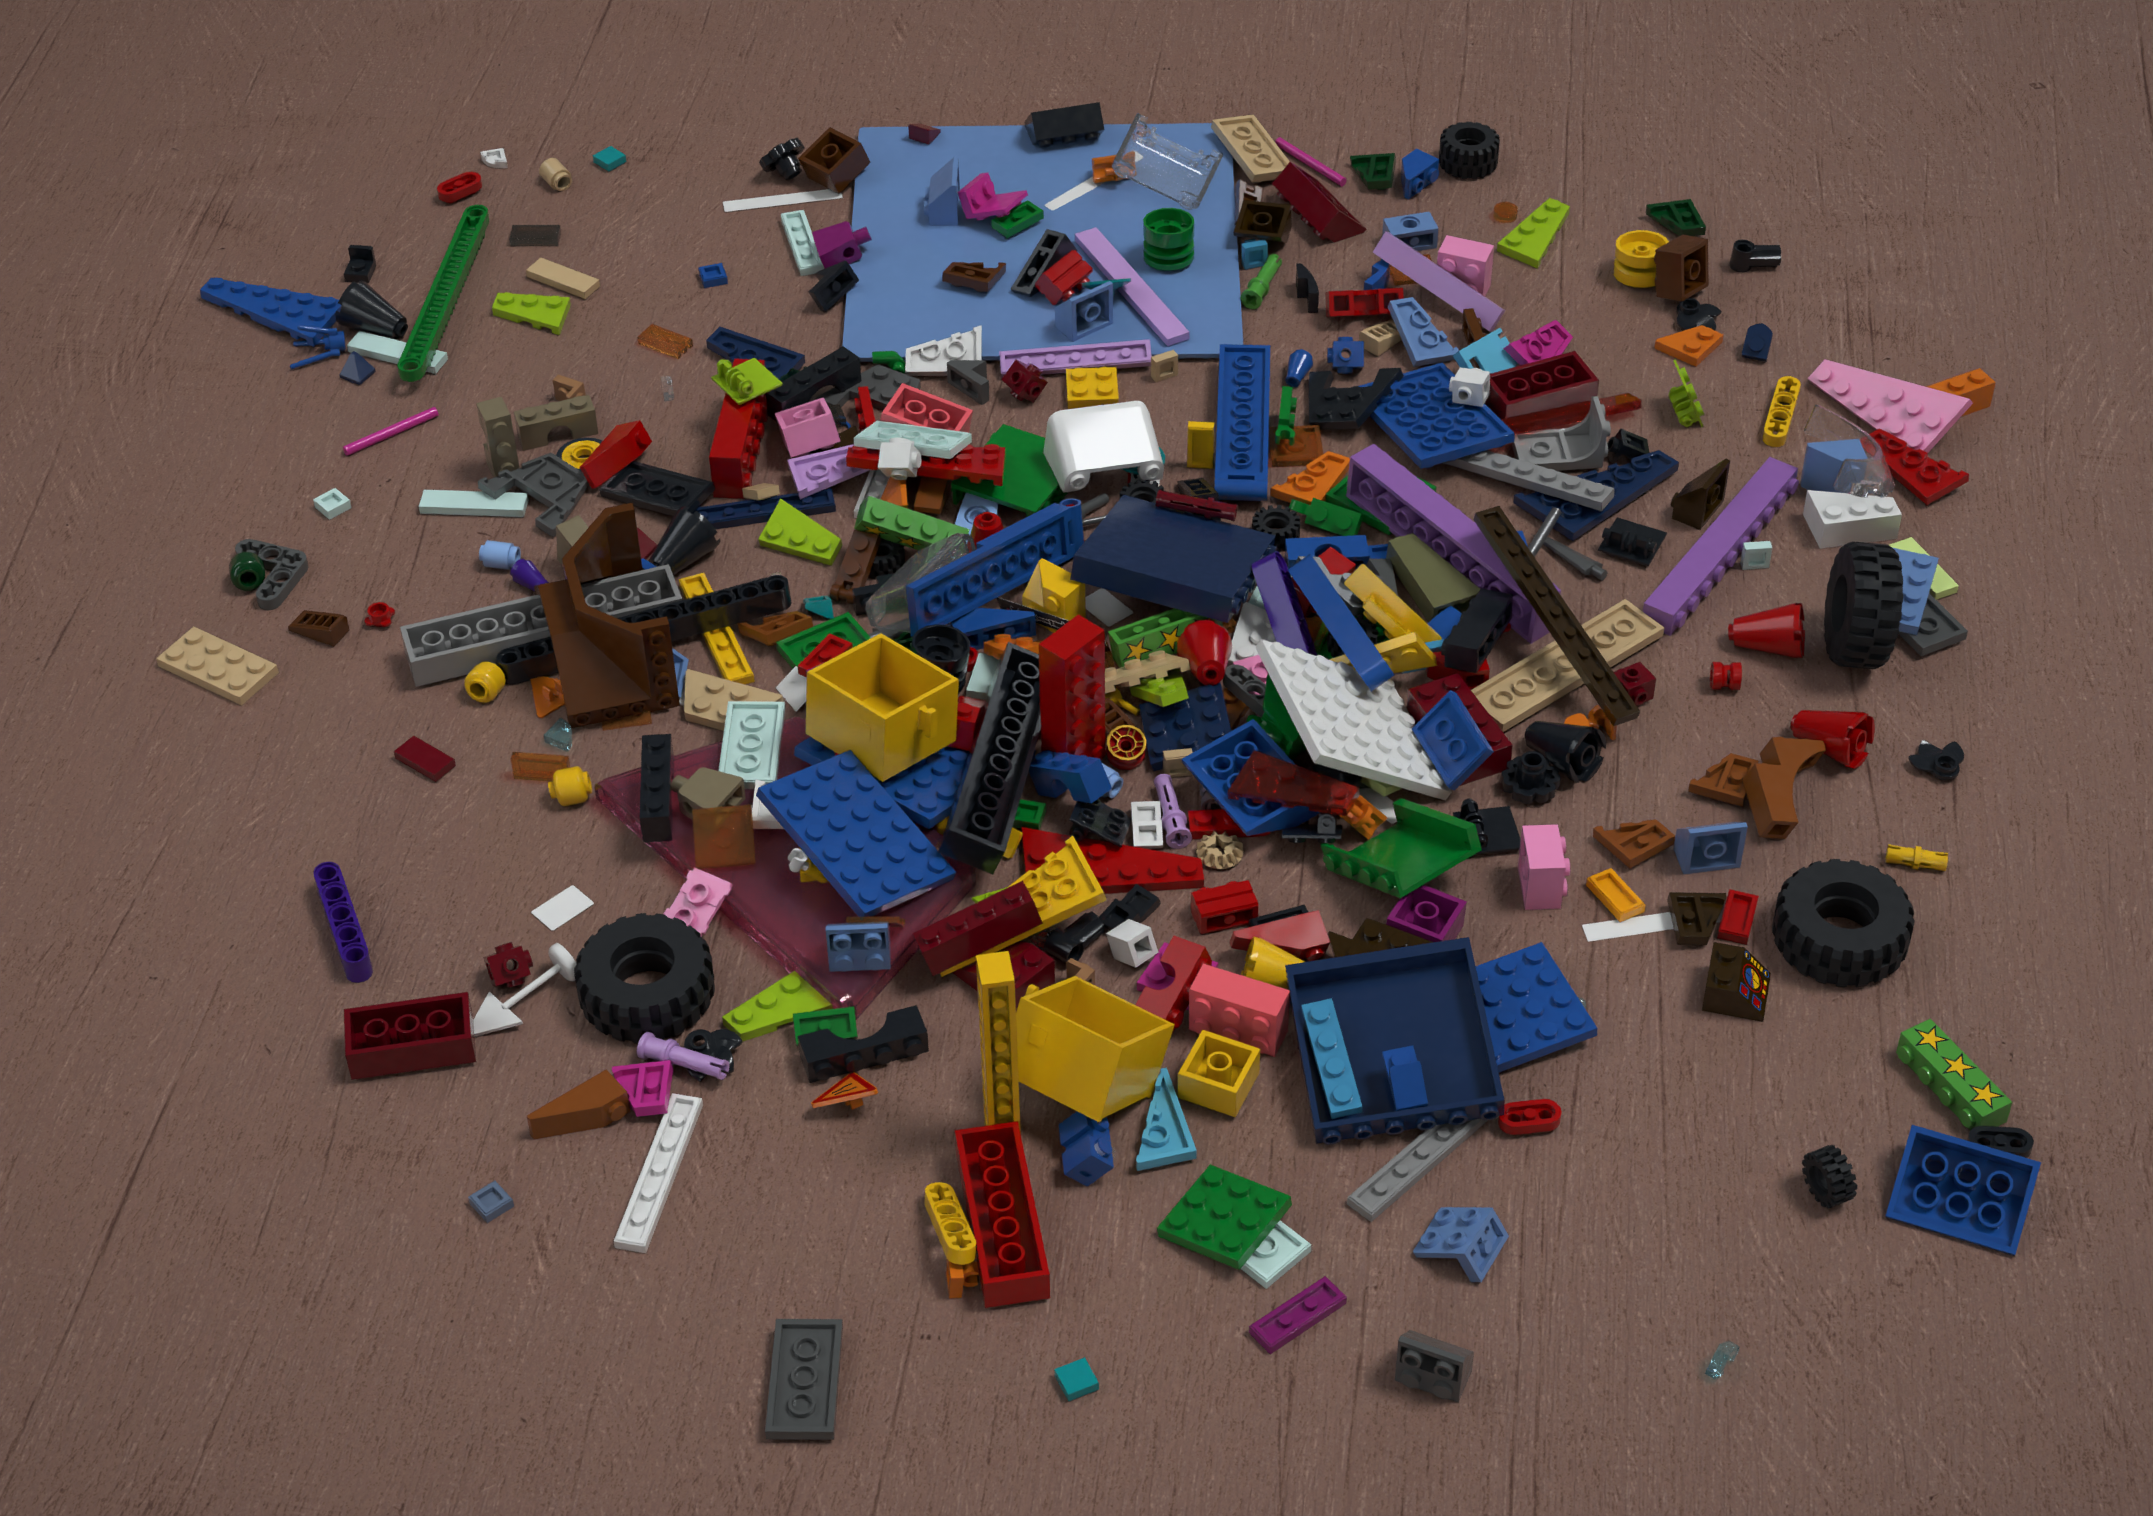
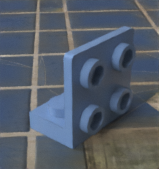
M1441 1207L1422 1235L1413 1253L1417 1258H1457L1470 1282H1482L1509 1235L1496 1212L1491 1207Z

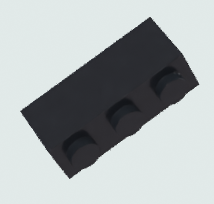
M1100 102L1031 112L1024 122L1032 145L1039 144L1040 147L1051 146L1055 141H1062L1063 144L1073 143L1076 141V138L1085 137V140H1093L1099 138V135L1104 131Z

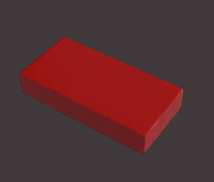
M1729 889L1717 938L1747 945L1759 898L1758 895Z

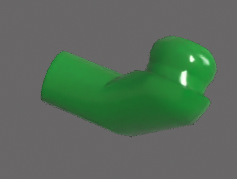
M896 351L872 352L873 364H887L890 369L905 374L906 362Z

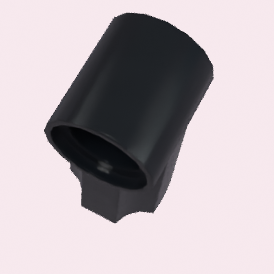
M1737 240L1733 244L1729 266L1732 270L1742 273L1749 271L1751 267L1780 266V245H1754V243L1748 240Z
M1094 912L1084 913L1066 929H1054L1048 935L1044 948L1065 964L1070 958L1079 961L1083 955L1084 948L1104 933V924Z

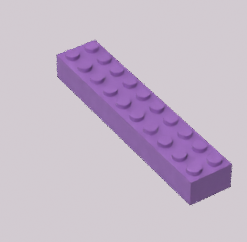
M1375 444L1350 457L1346 497L1360 508L1381 520L1396 537L1411 533L1415 534L1479 587L1480 590L1483 588L1513 594L1512 619L1509 623L1511 628L1532 644L1550 633L1475 522ZM1553 583V585L1555 586V588L1557 589V591H1558L1559 594L1561 595V589H1559V588Z

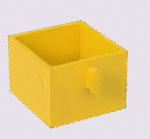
M880 633L807 672L806 734L838 754L851 750L867 770L883 782L956 741L959 679Z
M1077 976L1039 990V987L1031 984L1028 986L1025 996L1020 998L1016 1011L1019 1082L1097 1122H1101L1104 1117L1145 1097H1152L1156 1079L1158 1078L1175 1024Z

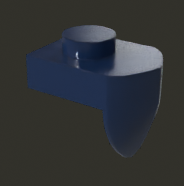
M1759 323L1748 328L1741 354L1742 357L1767 362L1773 333L1769 327Z

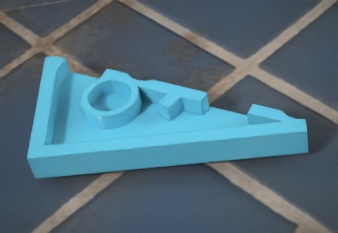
M1167 1067L1161 1069L1156 1079L1153 1100L1150 1103L1139 1155L1136 1158L1137 1171L1197 1159V1150Z

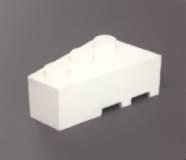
M1807 490L1803 516L1820 549L1844 546L1852 541L1869 543L1897 539L1902 517L1893 497Z

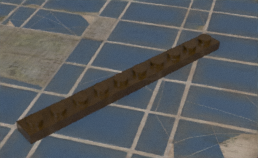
M1500 506L1476 512L1473 519L1612 725L1616 726L1637 719L1640 710Z

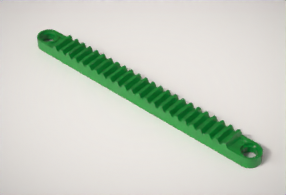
M483 205L469 206L463 212L397 365L398 373L403 381L414 382L420 380L425 375L427 367L431 366L433 355L436 354L438 344L441 343V338H443L445 326H448L450 315L453 314V309H455V304H457V298H460L464 282L467 281V276H469V271H471V265L474 264L476 255H478V249L481 248L483 238H485V231L489 224V213L487 207Z

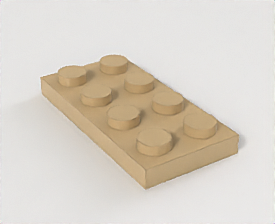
M1254 115L1212 120V130L1252 183L1275 180L1290 162Z
M194 626L156 658L159 667L239 705H243L279 673L276 664Z

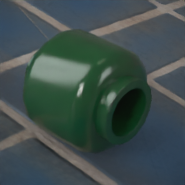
M241 552L231 559L229 575L233 585L243 591H253L260 587L265 580V567L258 555L252 552Z

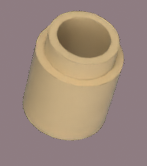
M549 158L541 164L539 174L554 190L564 191L570 187L572 183L571 174L556 158Z

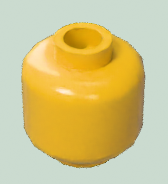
M481 662L465 677L464 686L472 699L481 703H487L494 700L502 691L506 679L503 671L496 664Z
M579 766L555 771L553 781L548 782L551 799L557 798L561 806L583 803L588 799V794L592 793L588 771L583 772Z

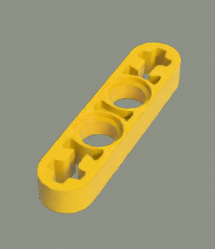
M1784 376L1777 382L1763 432V442L1768 446L1781 447L1786 442L1801 386L1800 381L1795 377ZM1779 402H1785L1790 405H1782ZM1774 418H1782V419H1785V420L1780 421V420H1776V419H1774ZM1774 431H1779L1777 435L1773 434Z
M942 1182L927 1185L925 1188V1207L946 1258L958 1265L973 1262L976 1258V1240L953 1187Z

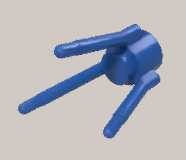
M299 325L298 329L302 331L328 334L323 335L324 339H320L316 345H324L325 350L330 351L291 364L290 368L295 369L331 356H340V351H346L344 331H337V328L327 329ZM307 340L293 342L294 346H311L307 344Z

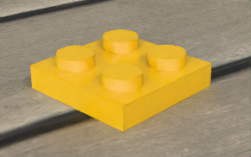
M1116 367L1066 369L1068 409L1119 403Z

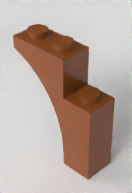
M1772 737L1760 752L1762 763H1755L1743 779L1759 837L1786 839L1799 823L1793 804L1794 778L1798 772L1811 768L1816 764L1826 751L1823 741Z

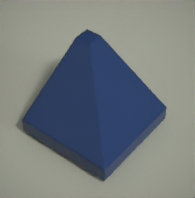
M353 351L339 375L340 378L361 385L376 370L362 356Z

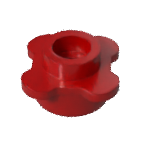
M383 602L373 603L367 609L368 617L365 618V624L376 627L391 625V616L395 614L394 608L389 607Z

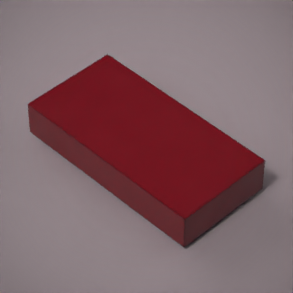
M414 735L394 751L395 759L435 782L456 766L454 758Z

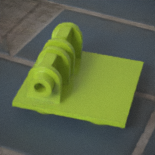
M752 358L732 367L729 360H719L717 363L718 374L711 377L738 405L783 385L756 358Z
M1675 359L1673 361L1683 385L1671 388L1668 397L1678 416L1679 423L1689 427L1694 422L1699 421L1701 427H1704L1700 416L1705 415L1699 401H1693L1698 399L1692 383L1686 385L1687 382H1690L1685 367L1680 369Z

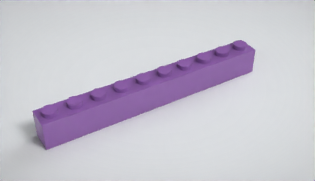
M1769 457L1644 602L1643 612L1662 625L1665 634L1671 636L1677 627L1681 628L1684 625L1688 614L1696 611L1700 600L1710 594L1714 583L1722 580L1728 567H1733L1738 555L1742 552L1743 543L1750 542L1753 537L1757 538L1762 530V526L1765 523H1770L1775 511L1784 506L1789 494L1793 495L1799 484V480L1796 479L1797 467Z

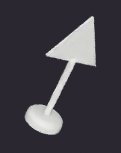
M555 943L549 948L548 952L554 966L504 1003L500 1002L489 992L473 1020L474 1036L477 1037L523 1024L509 1008L559 972L568 981H575L574 968L577 963L571 954L561 944Z

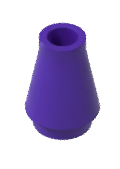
M520 559L515 562L510 570V575L515 583L534 592V585L549 583L530 560Z

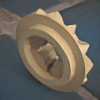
M1213 831L1211 836L1203 835L1201 842H1197V857L1201 858L1202 863L1210 868L1227 869L1241 861L1243 857V843L1238 842L1236 835L1228 836L1226 831L1221 835ZM1216 846H1221L1224 849V854Z

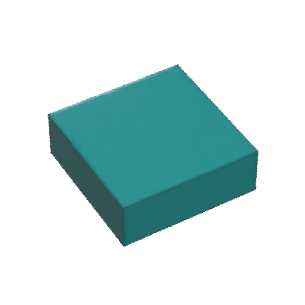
M612 146L593 155V162L607 171H611L627 162L626 155Z
M1085 1357L1054 1369V1376L1068 1401L1099 1390V1382Z

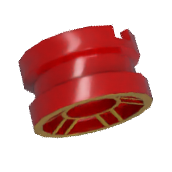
M1121 725L1111 730L1107 737L1106 745L1108 761L1120 770H1131L1141 765L1145 759L1146 752L1144 733L1133 725ZM1129 746H1131V749L1128 751H1125L1121 748H1128Z

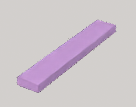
M1385 231L1373 251L1375 255L1461 313H1463V309L1473 308L1476 317L1481 319L1482 327L1490 332L1494 330L1505 312L1504 309L1389 232Z
M1150 339L999 351L1001 378L1004 377L1015 359L1027 365L1030 363L1035 365L1042 371L1041 375L1066 373V369L1116 367V369L1151 366L1152 357Z

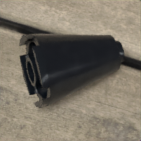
M359 280L360 283L352 282L345 289L338 302L342 305L341 310L335 313L336 321L340 325L390 339H397L405 335L408 329L407 319L369 284Z
M686 506L680 507L675 513L648 560L657 567L669 564L673 576L716 549L721 542L720 538L716 540L714 537L717 531L713 525L699 512L695 511L693 514L687 512L689 507Z
M1535 721L1525 731L1526 745L1533 751L1541 753L1545 759L1549 760L1552 766L1557 767L1561 773L1574 782L1580 783V780L1585 782L1590 780L1597 773L1603 762L1604 757H1601L1600 753L1602 747L1606 749V739L1602 731L1597 728Z

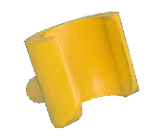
M1117 688L1113 692L1105 693V698L1108 697L1119 707L1126 709L1136 716L1139 714L1140 710L1122 699V695Z

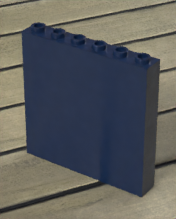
M1123 495L1074 554L1070 580L1228 623L1233 614H1238L1241 603L1245 604L1248 593H1252L1256 580L1252 571V563L1277 551V546H1274L1275 535L1212 518L1208 519L1186 511L1157 507L1156 503Z
M1469 937L1285 965L1288 990H1290L1292 1014L1316 1144H1335L1341 1140L1351 1138L1363 1140L1370 1138L1372 1135L1383 1133L1396 1135L1404 1130L1416 1128L1428 1130L1436 1125L1449 1123L1451 1125H1460L1468 1120H1492L1504 1115L1505 1100ZM1331 998L1363 1110L1362 1113L1331 1119L1301 1007L1304 1004ZM1413 1045L1417 1061H1420L1428 1106L1396 1111L1382 1052Z

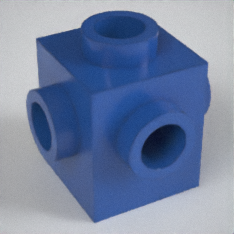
M1338 337V341H1333L1332 348H1327V363H1332V369H1338V374H1352L1353 369H1363L1364 341H1353V337ZM1341 353H1347L1349 358L1342 357Z

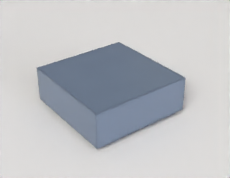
M496 1181L491 1182L468 1197L470 1205L486 1223L514 1207L513 1199Z

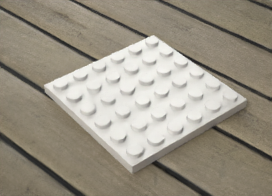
M1260 640L1255 648L1314 763L1442 800H1446L1452 791L1447 787L1412 731V728L1415 726V720L1407 711L1405 702L1399 696L1394 687L1395 683L1391 678L1371 692L1358 672L1344 662L1337 663L1321 655L1315 656L1298 648L1286 647L1279 642Z

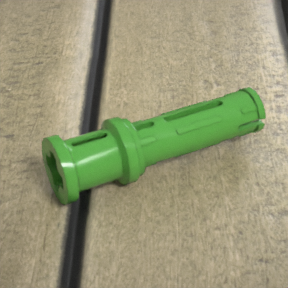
M1271 254L1267 257L1257 277L1252 278L1248 283V289L1242 292L1240 298L1246 308L1257 309L1261 306L1262 298L1269 292L1271 280L1282 265L1281 258L1276 263L1279 258L1278 255Z

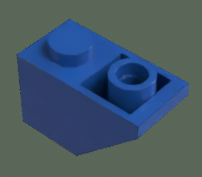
M1417 148L1402 158L1401 183L1404 198L1409 200L1438 179V158Z

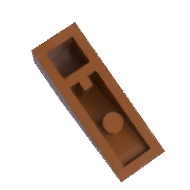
M606 1069L527 1115L530 1136L533 1139H540L603 1128L614 1121L620 1120L630 1112L628 1094Z

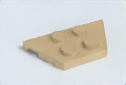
M686 670L684 701L686 721L724 731L728 701L784 702L783 695L694 670Z

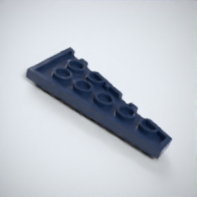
M1657 450L1632 458L1631 463L1622 466L1615 463L1609 465L1607 470L1599 473L1593 470L1577 475L1579 478L1614 488V498L1602 511L1537 491L1528 495L1523 493L1514 495L1513 503L1542 522L1545 521L1553 507L1558 508L1561 511V515L1553 529L1574 541L1678 471L1679 462L1662 451Z

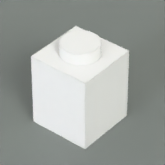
M1128 919L1106 933L1114 959L1125 964L1138 967L1159 953L1151 927Z

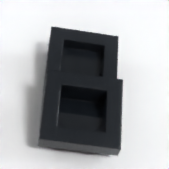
M1296 263L1297 298H1307L1308 313H1318L1319 290L1311 272L1303 264Z
M1135 884L1121 901L1115 898L1099 918L1104 927L1111 931L1128 919L1142 923L1161 903L1159 897Z

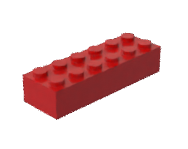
M734 359L732 367L750 359ZM758 360L765 367V360ZM725 393L709 455L711 480L715 486L713 497L745 499L742 488L752 486L751 472L756 470L755 455L760 453L759 438L763 439V422L768 420L765 393L740 405Z
M1078 614L1039 643L1041 751L1050 750L1051 752L1069 753L1079 756L1086 755L1087 757L1100 758L1102 760L1106 755L1104 629Z
M1018 1121L955 1130L956 1157L969 1225L976 1240V1262H978L985 1308L1049 1299L1050 1273Z

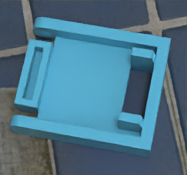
M1501 328L1496 329L1453 355L1459 367L1474 368L1469 361L1474 358L1482 371H1489L1490 374L1517 367L1518 363L1503 349L1510 342L1506 336L1501 339L1499 338V335L1503 332Z

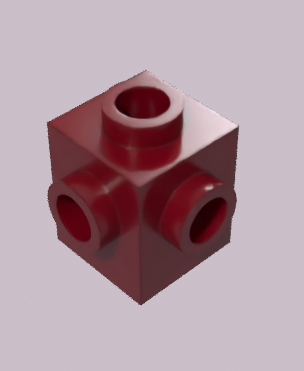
M1015 359L1001 379L1012 389L1010 391L1012 396L1020 401H1023L1025 398L1033 403L1048 383L1041 376L1042 371L1031 363L1027 365Z
M1641 662L1614 672L1636 706L1654 698L1656 677Z
M512 942L494 947L496 953L483 957L492 986L506 983L507 987L510 988L524 983V977L531 975L529 968L533 967V962L529 951H523L522 946L513 947ZM508 960L513 962L511 970H508L506 966Z

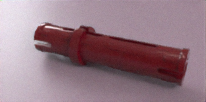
M1158 490L1155 504L1157 507L1205 515V518L1208 519L1217 517L1235 521L1238 509L1237 504L1215 501V498L1203 499Z

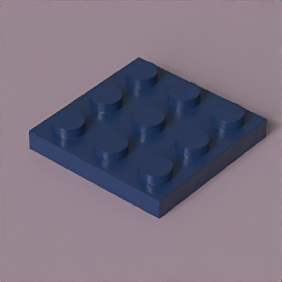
M1220 682L1216 685H1205L1188 690V699L1165 707L1151 702L1139 704L1153 772L1163 769V751L1192 748L1193 753L1232 731L1224 692Z

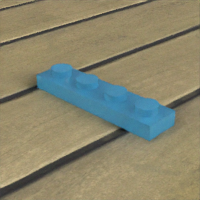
M1332 998L1301 1005L1331 1119L1362 1113V1103Z

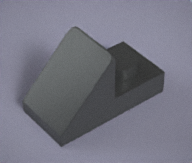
M950 360L947 362V379L949 384L981 405L989 401L986 361Z

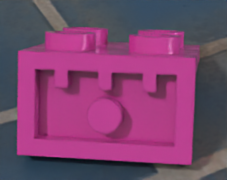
M988 172L979 174L957 192L966 219L976 218L977 220H984L993 215H996L997 218L1007 216L1013 207L1019 206L1022 203L1021 201L1028 196L1027 190L995 194L994 184Z

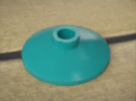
M1131 278L1082 283V287L1091 290L1111 281L1113 283V295H1115V290L1130 283Z

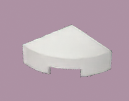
M503 148L480 152L481 159L487 166L498 169L508 168Z

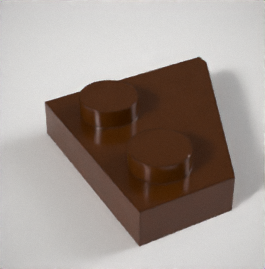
M952 262L943 271L942 281L957 287L965 286L974 288L978 292H988L1005 274L1006 263L998 262L997 268H983V262Z

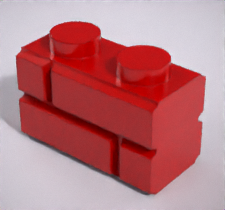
M1072 250L1042 273L1036 281L1035 287L1042 294H1045V297L1052 305H1056L1061 300L1063 302L1069 300L1075 294L1073 290L1076 288L1081 291L1084 288L1082 283L1090 282L1088 277L1093 272V268L1086 261L1082 260V257L1076 250Z
M1249 880L1241 882L1231 881L1226 885L1213 888L1203 887L1191 892V913L1200 935L1249 924V919L1258 917V900L1253 893Z

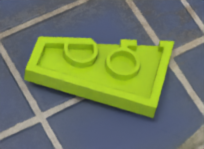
M509 292L497 293L492 306V312L494 316L517 323L526 321L532 323L534 328L541 330L542 327L551 329L552 333L560 335L571 302L570 297L512 294Z
M781 498L758 539L760 546L832 566L843 546L839 537Z
M1179 669L1168 671V676L1159 679L1155 677L1148 679L1142 677L1140 678V684L1130 687L1132 696L1162 707L1189 698Z
M793 971L722 1016V1021L728 1030L738 1034L742 1041H747L777 1031L778 1026L793 1022V1014L828 1010L833 1009V1007L796 971Z

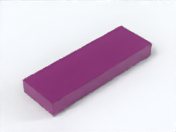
M1324 1276L1249 1326V1334L1269 1354H1272L1344 1306L1347 1302V1297Z

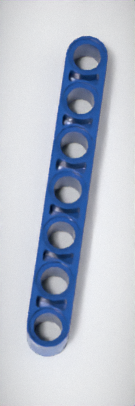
M1307 555L1289 568V573L1371 692L1395 676L1312 555Z

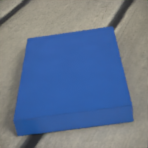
M1451 690L1412 728V731L1445 784L1454 791L1494 752L1457 693Z

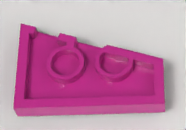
M1554 320L1531 334H1527L1521 339L1508 344L1503 349L1519 365H1524L1561 355L1573 336L1557 320Z

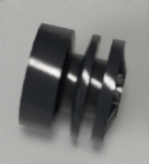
M940 624L928 625L917 630L912 638L911 651L958 678V693H960L966 683L970 641L966 634L957 628Z

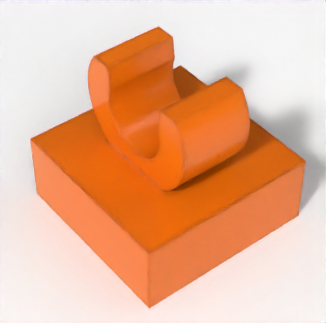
M948 1259L946 1260L945 1273L949 1299L962 1298L963 1286L974 1287L978 1285V1262L973 1261L969 1264L958 1265L950 1262Z

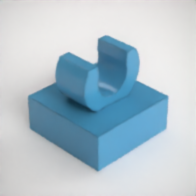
M1255 239L1245 240V243L1241 244L1243 268L1251 269L1263 266L1268 257V244L1265 239L1259 241Z

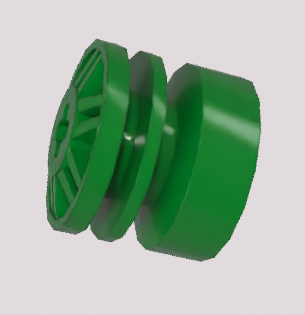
M1161 208L1146 214L1143 219V235L1145 239L1143 241L1144 261L1149 266L1160 270H1178L1190 265L1194 260V217L1190 213L1176 208Z

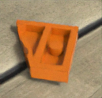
M1700 325L1658 338L1655 341L1654 349L1697 367L1722 343L1724 334Z
M998 634L994 636L993 640L983 642L984 653L994 656L998 660L1001 658L1008 642L1039 654V642H1033L1031 637L1011 639L1009 634Z

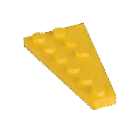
M1074 836L1065 841L1066 846L1055 854L1052 851L1044 858L1045 863L1035 871L1028 870L1010 885L1012 886L1021 881L1024 882L1043 924L979 955L995 953L1107 900ZM976 956L941 972V977L975 962Z

